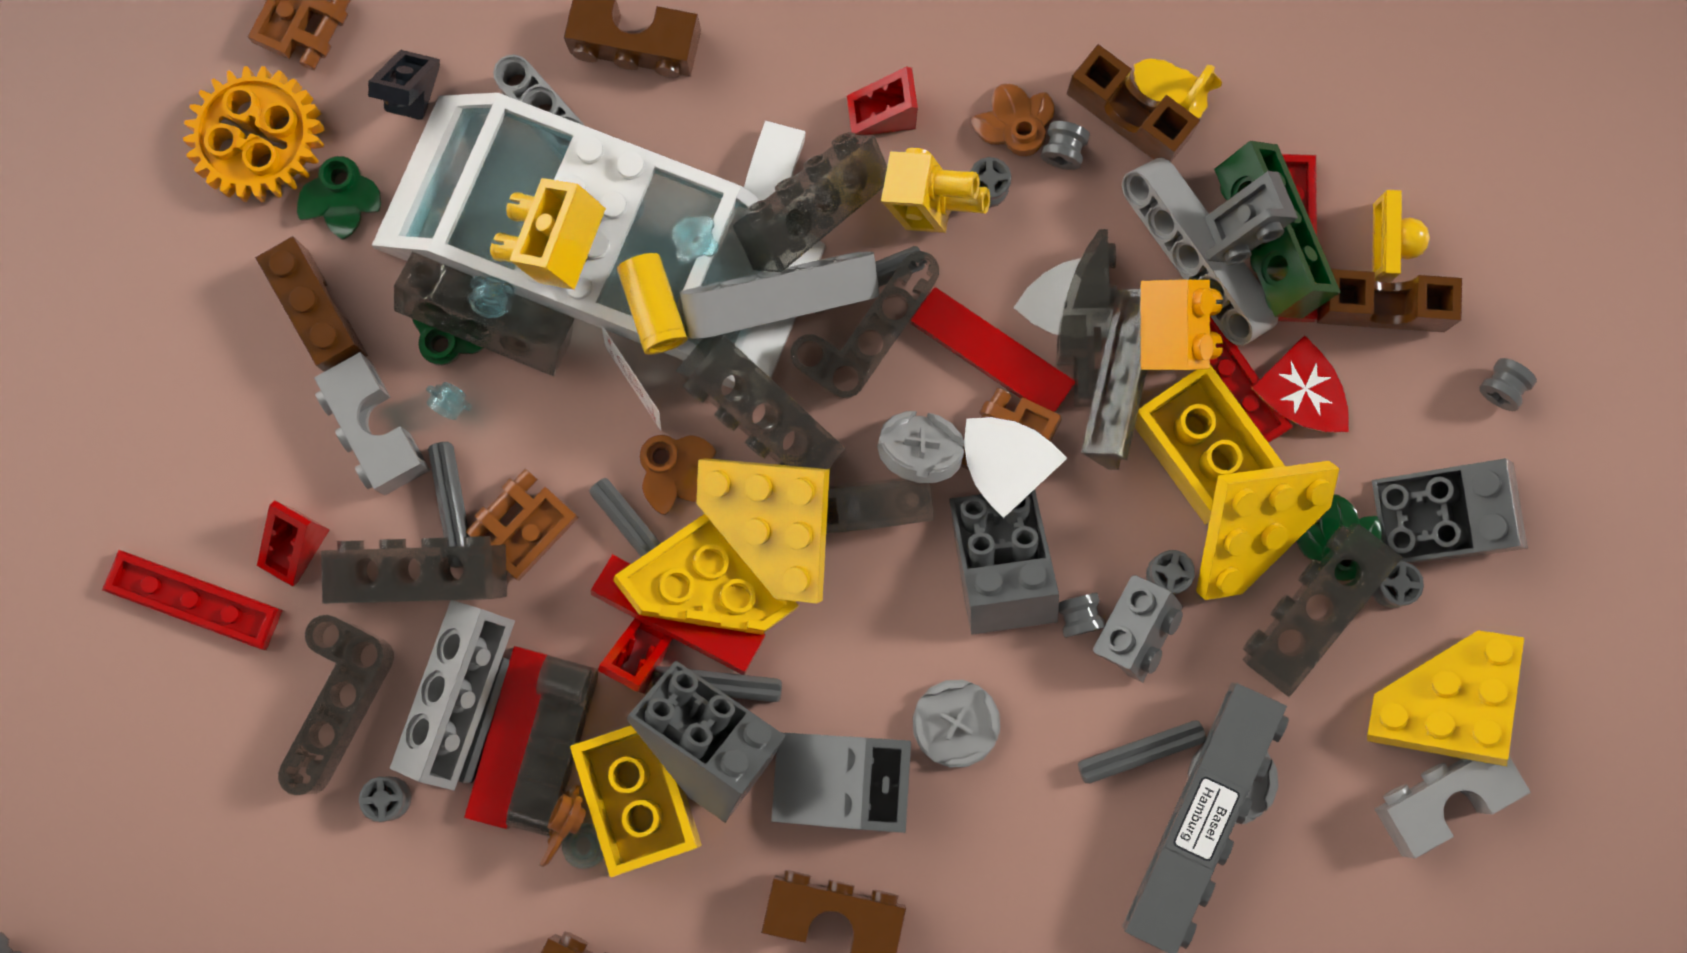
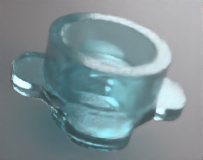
M707 215L700 216L699 218L688 217L680 221L673 228V241L679 248L676 257L681 263L689 264L694 258L703 255L712 257L717 253L719 244L713 238L712 230L715 223L711 217ZM698 236L699 240L696 243H692V240Z
M475 276L471 279L470 286L473 288V292L469 294L468 301L477 314L488 318H497L511 310L512 303L509 301V297L514 295L515 288L510 283L493 277Z
M443 382L442 385L437 384L435 387L428 385L426 391L431 394L426 402L427 405L446 418L457 420L463 409L470 411L472 405L464 400L466 394L448 382Z

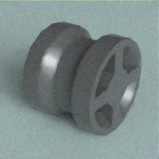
M1051 122L1047 132L1050 140L1047 145L1043 146L1041 159L1061 169H1079L1083 160L1080 152L1082 147L1087 145L1090 133L1085 128L1071 122Z
M993 157L980 159L973 165L970 172H977L980 184L983 183L989 189V208H992L1005 200L1012 176L1009 167L1002 160Z
M1500 358L1493 366V376L1482 382L1479 391L1494 405L1508 411H1517L1523 403L1522 395L1525 391H1530L1535 386L1537 378L1522 364L1508 358Z
M1167 550L1160 553L1149 562L1146 569L1147 581L1171 591L1174 595L1185 591L1192 584L1195 577V567L1192 560L1185 553L1178 550Z
M1395 562L1378 569L1370 582L1371 594L1375 601L1387 608H1399L1412 604L1422 595L1424 588L1423 577L1420 571L1412 564L1406 562ZM1387 586H1391L1393 590L1396 591V595H1394V592L1390 589V587Z
M1098 593L1059 602L1058 613L1063 615L1065 621L1062 629L1064 638L1093 632L1105 627V619L1099 616L1097 609L1100 603Z
M391 776L377 777L369 780L361 789L359 805L363 814L373 821H392L402 817L408 811L412 795L409 786L400 778Z

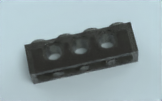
M854 132L839 135L831 142L832 147L827 151L808 159L803 164V170L794 177L779 182L775 186L774 193L765 200L753 203L745 210L746 215L732 226L753 270L782 273L884 188L887 164L875 135H855Z
M413 251L394 284L395 312L553 377L571 343L575 318Z
M721 334L703 338L676 370L686 380L682 387L700 403L703 404L706 399L718 409L714 416L733 432L737 427L748 436L744 443L763 459L769 455L778 465L829 469L846 449L725 335ZM733 375L735 379L734 388L729 394L723 396L722 383L728 376ZM763 403L765 414L759 422L754 423L753 412L758 405ZM793 431L795 435L794 442L789 449L784 450V438Z
M1351 523L1348 528L1341 525L1326 543V546L1331 550L1320 563L1313 560L1298 578L1302 586L1292 598L1286 594L1276 604L1270 613L1275 618L1265 632L1257 629L1243 647L1247 654L1242 660L1288 697L1298 688L1403 558L1360 524ZM1349 559L1356 566V576L1351 582L1340 584L1334 575L1335 567L1342 560ZM1314 595H1324L1328 600V611L1320 618H1310L1306 611L1308 600ZM1286 630H1297L1301 636L1300 646L1293 652H1282L1278 646L1280 635Z
M491 536L464 537V545L448 546V537L421 538V547H406V539L379 540V548L366 549L364 548V540L337 541V550L321 551L322 604L479 600L507 597L506 544L491 545ZM455 557L459 558L463 564V574L459 579H456L450 570L451 562ZM413 558L418 561L421 568L420 576L417 580L410 576L408 570L409 563ZM371 560L378 567V576L375 581H372L367 574V566Z

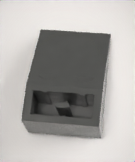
M1507 458L1372 480L1376 512L1382 531L1381 544L1384 564L1386 566L1395 562L1414 563L1528 549L1514 463Z
M1035 489L1004 518L988 503L982 494L950 498L949 503L971 635L1057 623L1059 591Z
M678 661L671 665L627 717L631 726L685 794L725 823L769 766L785 738V735Z
M781 732L785 735V738L776 752L771 822L906 833L911 741Z

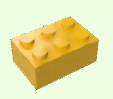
M1211 365L1210 369H1196L1139 408L1129 419L1205 525L1210 520L1218 475L1285 466Z
M632 726L570 746L610 877L702 846L685 792Z

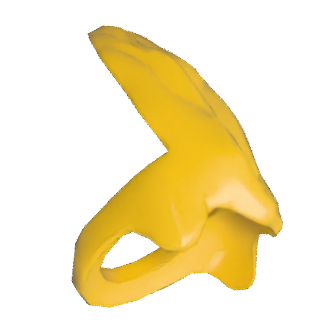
M1150 58L1134 64V82L1139 91L1156 101H1161L1165 95H1168L1197 118H1200L1207 109L1208 92L1220 88L1223 84L1222 80L1214 73L1215 67L1207 64L1199 78L1188 70L1176 67L1165 60Z

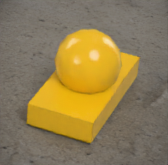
M1386 190L1373 203L1372 272H1375V281L1391 283L1401 274V259L1417 258L1428 247L1430 240L1428 228L1418 219L1411 217L1402 219V190Z

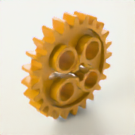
M244 66L242 78H237L228 70L227 83L224 85L213 78L211 82L215 91L210 94L200 90L198 93L205 101L203 105L190 104L189 106L197 115V118L184 120V125L194 132L183 137V141L190 148H194L186 154L188 159L197 164L194 171L202 178H206L205 182L214 190L220 187V191L228 198H231L236 192L243 202L248 201L252 192L260 202H265L267 190H271L280 198L282 197L281 185L285 183L290 188L297 189L293 177L298 174L309 178L310 175L303 166L306 162L318 164L319 160L311 150L324 147V143L314 136L325 131V127L319 120H314L321 115V112L315 104H311L314 100L307 90L301 91L302 86L296 79L293 78L288 81V78L280 70L272 77L265 66H261L257 76L254 75L248 66ZM251 102V106L246 112L237 114L241 105ZM290 117L285 127L275 129L276 123L280 119ZM224 119L230 120L253 134H249L247 137L239 128L221 122ZM262 132L269 140L285 144L287 148L281 149L273 146L270 142L255 134ZM233 138L232 145L227 150L220 152L222 143L227 139ZM271 154V159L266 165L257 167V163L262 156Z

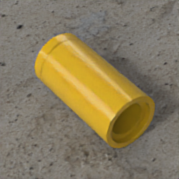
M657 253L642 254L619 264L617 272L644 353L648 355L663 353L683 345L688 338L660 255Z

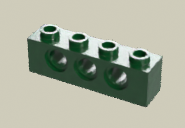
M1250 140L1214 169L1220 182V191L1223 197L1229 200L1267 171L1279 172L1298 219L1283 228L1284 233L1277 239L1262 243L1251 250L1250 264L1258 275L1265 292L1266 303L1272 310L1274 317L1304 318L1341 292L1278 144Z

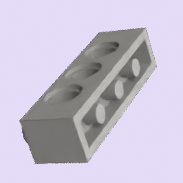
M455 600L450 601L389 769L418 782L455 791L513 629L514 620Z

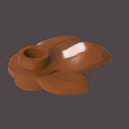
M1000 84L992 96L993 110L973 116L971 123L974 131L986 143L991 145L1005 144L1014 154L1027 157L1038 152L1046 139L1045 127L1054 118L1055 107L1053 100L1047 92H1041L1029 98L1025 91L1017 85ZM1021 132H1030L1028 135H1019Z
M656 435L646 440L642 445L639 457L640 463L646 471L642 490L651 507L658 513L666 515L673 507L677 497L685 501L697 502L698 460L704 458L713 459L717 452L708 441L695 435H688L677 440L667 435ZM666 450L669 452L670 457L665 464L655 463L654 455L657 451Z
M577 784L561 795L552 811L547 827L555 832L548 838L549 846L539 865L541 867L551 862L568 833L576 834L582 825L586 809L581 807L582 797L579 796L580 786Z

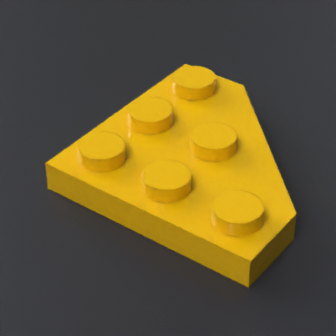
M708 458L698 460L697 505L775 599L808 603L823 601L830 469Z
M1330 461L1218 475L1196 592L1204 600L1243 594L1331 508L1340 468Z
M705 513L617 573L613 579L639 615L763 635L799 607L796 601L775 599Z
M1477 630L1374 694L1367 741L1507 767L1524 637Z

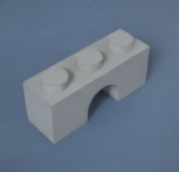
M358 353L314 377L321 390L315 393L316 398L328 416L334 414L340 425V428L335 430L336 435L347 452L354 451L360 465L355 467V470L367 489L373 487L374 490L387 495L430 471L412 435L401 426L384 435L371 434L368 421L372 410L391 397L374 365L362 353Z
M1510 756L1507 767L1461 759L1447 767L1446 763H1440L1421 774L1424 781L1410 789L1407 784H1404L1389 791L1383 796L1385 803L1374 810L1401 856L1416 859L1454 837L1444 819V806L1452 794L1461 792L1467 796L1477 813L1494 814L1528 795L1531 791Z

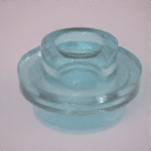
M582 823L576 834L569 832L562 842L563 855L574 867L582 869L591 868L599 864L604 858L593 824ZM582 837L588 838L591 842V849L585 855L580 854L577 850V842Z

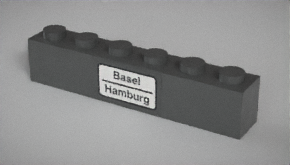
M1230 684L1195 766L1185 784L1123 922L1122 927L1126 933L1167 953H1177L1180 946L1185 949L1188 948L1197 924L1192 922L1198 905L1206 907L1214 891L1215 882L1210 879L1217 863L1223 866L1232 851L1234 841L1228 839L1236 822L1243 824L1250 811L1252 800L1247 798L1252 784L1254 781L1261 783L1267 773L1271 759L1265 755L1272 740L1279 742L1287 728L1289 718L1284 716L1287 708L1286 705L1241 684Z

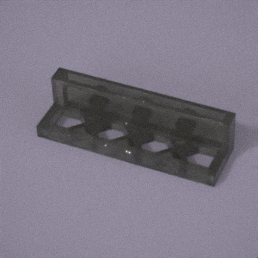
M1141 289L1117 291L1081 451L1082 454L1108 470H1119L1121 460H1128L1147 370H1141Z

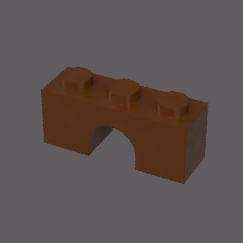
M572 0L564 40L570 54H573L577 59L585 62H597L598 59L611 61L616 66L626 70H637L638 67L653 69L657 74L668 78H677L679 75L691 77L701 34L698 14L656 6L652 24L643 32L629 34L618 28L621 14L616 0Z
M1097 44L1072 75L1066 94L1153 160L1164 158L1172 162L1192 137L1200 119L1168 95H1165L1161 101L1153 100L1144 95L1131 81L1130 73L1132 68Z
M294 236L255 257L318 368L325 372L358 353H362L365 357L368 356L351 324L330 298L325 288L328 284L309 250Z
M1331 269L1341 293L1317 308V324L1446 332L1462 319V278L1418 275L1410 281L1389 283L1375 281V272Z
M785 870L783 877L775 876L773 878L761 933L806 943L809 926L813 919L823 912L834 911L844 915L852 925L853 938L850 953H897L906 912V906L897 903L898 895L872 890L871 897L853 893L854 885L835 880H828L827 887L810 884V875Z

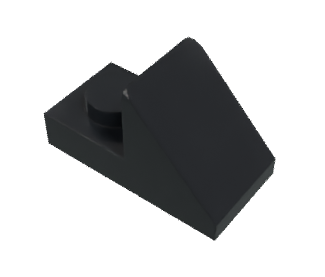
M400 50L368 81V97L383 100L384 110L387 112L418 120L423 119L440 68V59Z

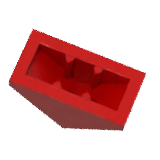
M906 66L847 95L852 135L864 136L916 129L918 106L911 67Z
M274 500L269 504L256 566L293 587L302 577L330 529L301 512Z
M634 618L600 663L597 671L636 692L644 694L652 680L655 668L660 666L674 639Z

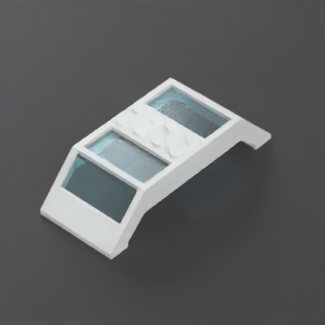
M481 93L438 97L372 243V247L410 263L416 261L444 266L602 328V324L607 331L641 343L617 272V266L625 260L647 253H657L660 255L685 329L680 299L681 291L821 259L825 244L738 184L500 93ZM542 178L579 184L606 208L575 290L538 283L513 263L499 262L491 257V243L504 244L493 240L494 236L502 232L519 237L524 224L523 221H512L507 216V203L520 204L512 202L509 199L514 192L535 196ZM796 317L707 338H688L683 345L664 353L681 359L722 382L724 386L762 400Z

